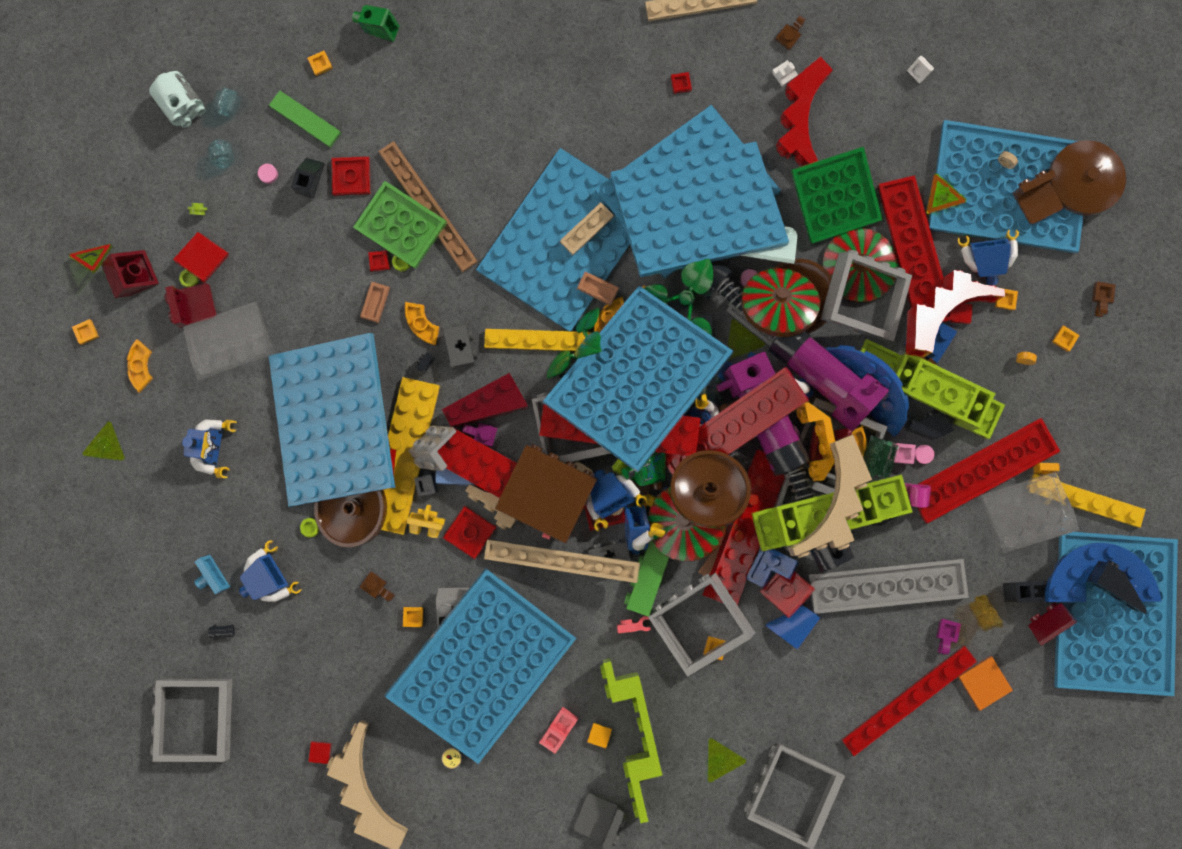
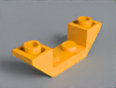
M807 402L797 409V416L801 424L816 422L815 432L819 437V452L823 459L809 462L808 471L812 481L825 480L835 463L830 444L835 442L831 418Z

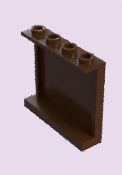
M534 444L531 447L526 445L495 509L563 543H568L572 530L598 480L594 478V473L586 469L584 472L577 470L578 465L567 461L565 464L559 461V456L551 452L549 455L541 452L542 448Z

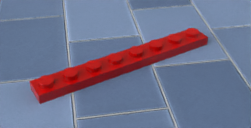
M963 645L841 739L851 754L856 756L977 662L966 646Z

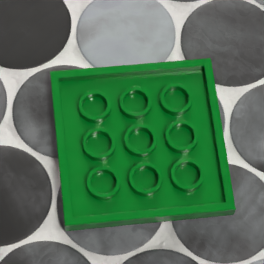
M864 147L849 150L791 170L810 243H815L882 220Z

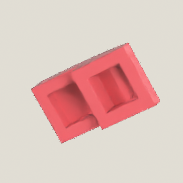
M562 707L539 743L556 754L579 717Z

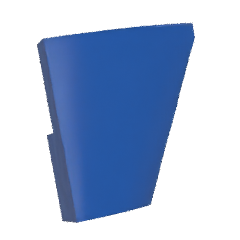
M802 605L790 618L782 615L768 622L765 626L798 649L820 617Z

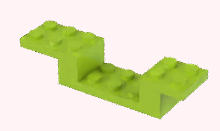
M865 339L860 351L863 353L867 351L884 361L899 377L903 384L901 387L905 395L955 418L953 424L987 440L991 438L1005 407V404L993 399L996 393L920 357L907 355L906 352L900 355Z
M902 474L867 483L866 487L858 490L855 489L863 510L857 512L859 516L847 520L846 517L845 519L851 530L912 513ZM834 492L751 513L761 552L794 545L804 540L824 519L831 505Z
M610 658L604 659L600 669L602 678H607L608 684L604 685L607 699L611 698L612 703L632 698L635 713L639 712L640 715L636 719L640 733L644 732L645 736L641 737L644 752L625 756L626 762H623V768L626 778L630 777L631 780L627 784L630 798L635 797V801L632 802L635 818H639L640 823L649 822L639 781L662 776V771L639 674L634 672L615 677Z

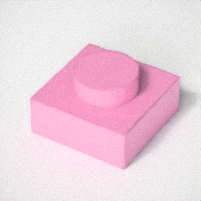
M896 443L894 463L914 465L916 445Z

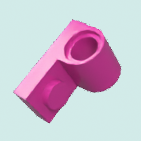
M904 483L911 506H929L931 486Z

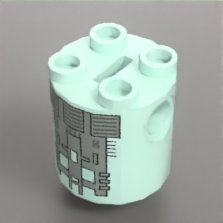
M178 71L160 74L149 89L150 95L169 121L175 126L181 125L182 128H186L192 124V119L203 115L206 111L203 102L184 76Z

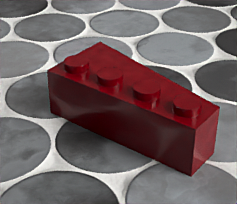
M509 372L448 405L442 411L450 426L456 428L464 426V424L468 425L529 409Z

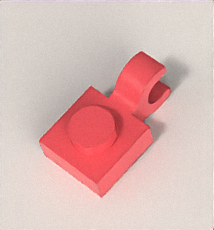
M642 616L638 622L633 623L632 619L620 620L621 624H617L618 633L639 630L649 631L651 627H644L642 624L644 620H649L648 616Z

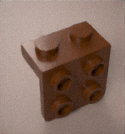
M1054 169L1047 173L1044 170L1034 176L1035 179L1031 181L1026 179L1018 184L1019 187L1012 192L1029 224H1035L1063 209V204L1050 181L1057 177Z

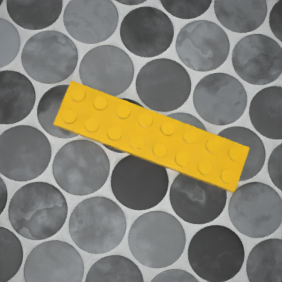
M402 377L388 434L389 447L396 450L394 468L395 488L384 490L387 500V515L381 530L405 535L407 519L416 489L414 478L419 477L420 468L414 463L415 459L409 453V450L413 447V443L426 434V430L431 427L440 385Z

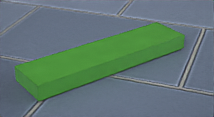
M279 91L269 104L272 109L330 148L341 135L338 129L282 91Z

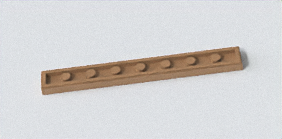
M393 141L379 150V154L409 197L448 222L438 238L462 273L477 264V259Z

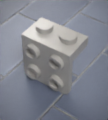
M429 427L426 430V434L413 443V447L409 450V453L415 459L414 463L421 469L443 471L447 465L437 451L456 433V430L453 427Z

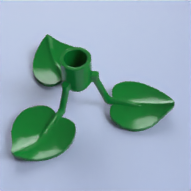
M710 259L695 261L685 266L681 276L683 283L688 287L674 297L667 298L668 290L660 284L648 285L643 289L666 305H668L667 302L679 299L681 304L689 306L687 319L691 321L693 302L697 298V293H706L713 282V267ZM697 317L691 321L712 335L711 326L707 320Z
M598 307L587 312L576 325V331L578 333L583 332L585 339L576 349L575 355L570 354L568 350L559 353L549 366L548 379L562 373L569 365L570 359L574 358L577 360L578 358L602 352L600 333L596 331L589 335L587 334V330L591 329L598 320L600 310Z

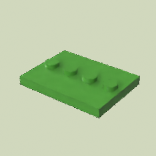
M384 181L353 228L417 269L448 222Z

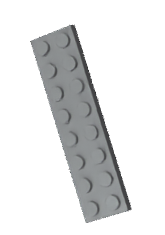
M964 559L809 575V583L815 588V591L811 594L812 608L815 614L969 598Z

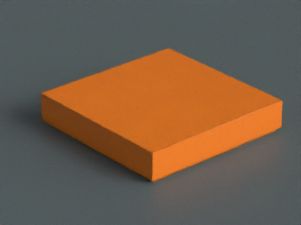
M989 656L958 676L979 711L1013 691L992 656Z

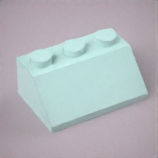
M785 227L789 239L788 245L742 256L794 264L797 233L793 231V228Z

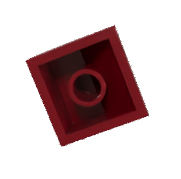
M145 250L109 254L101 264L115 298L129 297L159 284Z
M1055 602L1046 608L1048 612L1041 616L1038 613L1029 619L1032 623L1028 627L1041 646L1077 623L1063 603L1058 605Z

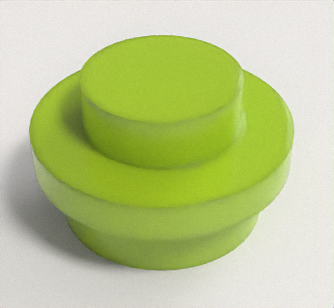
M192 203V207L188 206L190 214L205 215V210H207V208L203 207L202 203Z

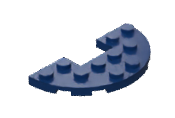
M844 345L836 348H825L859 378L863 379L869 373L889 390L869 415L879 424L887 426L886 430L895 437L905 425L907 410L909 409L908 397L904 394L901 387L903 384L896 373L884 361L867 351L863 353L855 350V347Z
M1091 543L1074 548V550L1064 555L1056 563L1055 569L1047 581L1045 602H1087L1085 582H1088L1087 579L1098 561L1107 562L1108 560L1119 565L1118 569L1127 575L1142 602H1161V596L1152 572L1138 556L1118 545Z

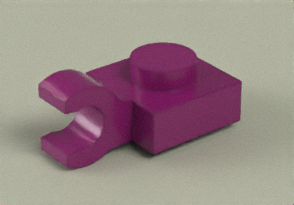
M479 423L478 428L464 424L462 432L475 436L474 440L492 447L498 428Z
M940 619L936 638L941 639L938 653L949 655L951 642L957 643L961 628L960 623Z

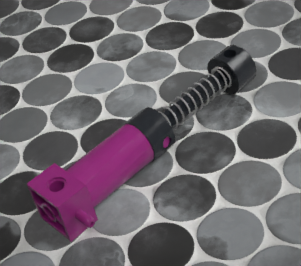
M720 260L711 262L713 282L710 289L703 293V295L710 300L716 295L719 296L721 294L724 297L723 301L727 299L730 302L728 306L733 304L735 306L734 310L739 309L741 311L740 315H742L741 299L743 292H739V287L734 288V282L728 283L733 271ZM806 331L789 337L772 335L768 337V339L773 338L772 345L768 351L837 408L831 415L846 428L852 430V432L889 391L869 373L863 379L859 378L816 342Z
M765 351L730 366L722 373L725 381L717 384L716 388L719 392L729 388L733 398L739 396L740 399L775 375ZM787 415L757 435L774 476L782 474L785 478H789L790 482L788 485H792V492H795L797 495L795 499L801 501L813 498L816 494L812 493L811 488L813 486H809V479L805 478L806 472L802 471L804 464L811 460ZM827 543L828 547L821 550L813 548L810 550L820 572L835 568L855 557L850 546L838 550V548H830L829 543Z

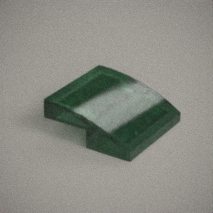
M871 435L864 458L871 477L879 480L890 477L899 445Z

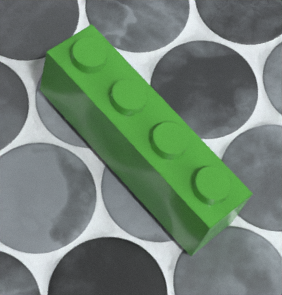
M652 540L648 542V549H646L644 557L641 555L639 557L638 582L630 583L633 589L631 593L627 592L624 604H627L626 609L648 617L669 559L668 556L655 546Z

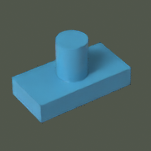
M211 555L200 557L195 561V564L202 573L194 581L199 589L209 585L214 594H218L230 588Z

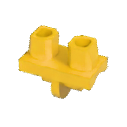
M427 504L426 509L419 508L418 513L411 512L410 517L407 519V524H410L409 530L412 534H420L422 527H427V536L437 538L444 526L445 519L438 518V512L431 511L432 506Z

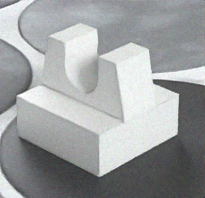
M920 56L907 71L920 84L934 70V67L924 57Z
M788 60L772 70L773 75L782 87L798 76L794 65L791 62L789 63Z

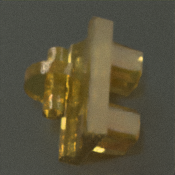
M986 595L975 597V602L969 603L970 610L975 616L978 626L984 632L993 627H1003L1002 620Z

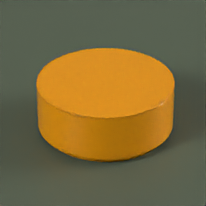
M1020 352L1017 354L1016 362L1034 365L1036 364L1037 356L1031 352Z

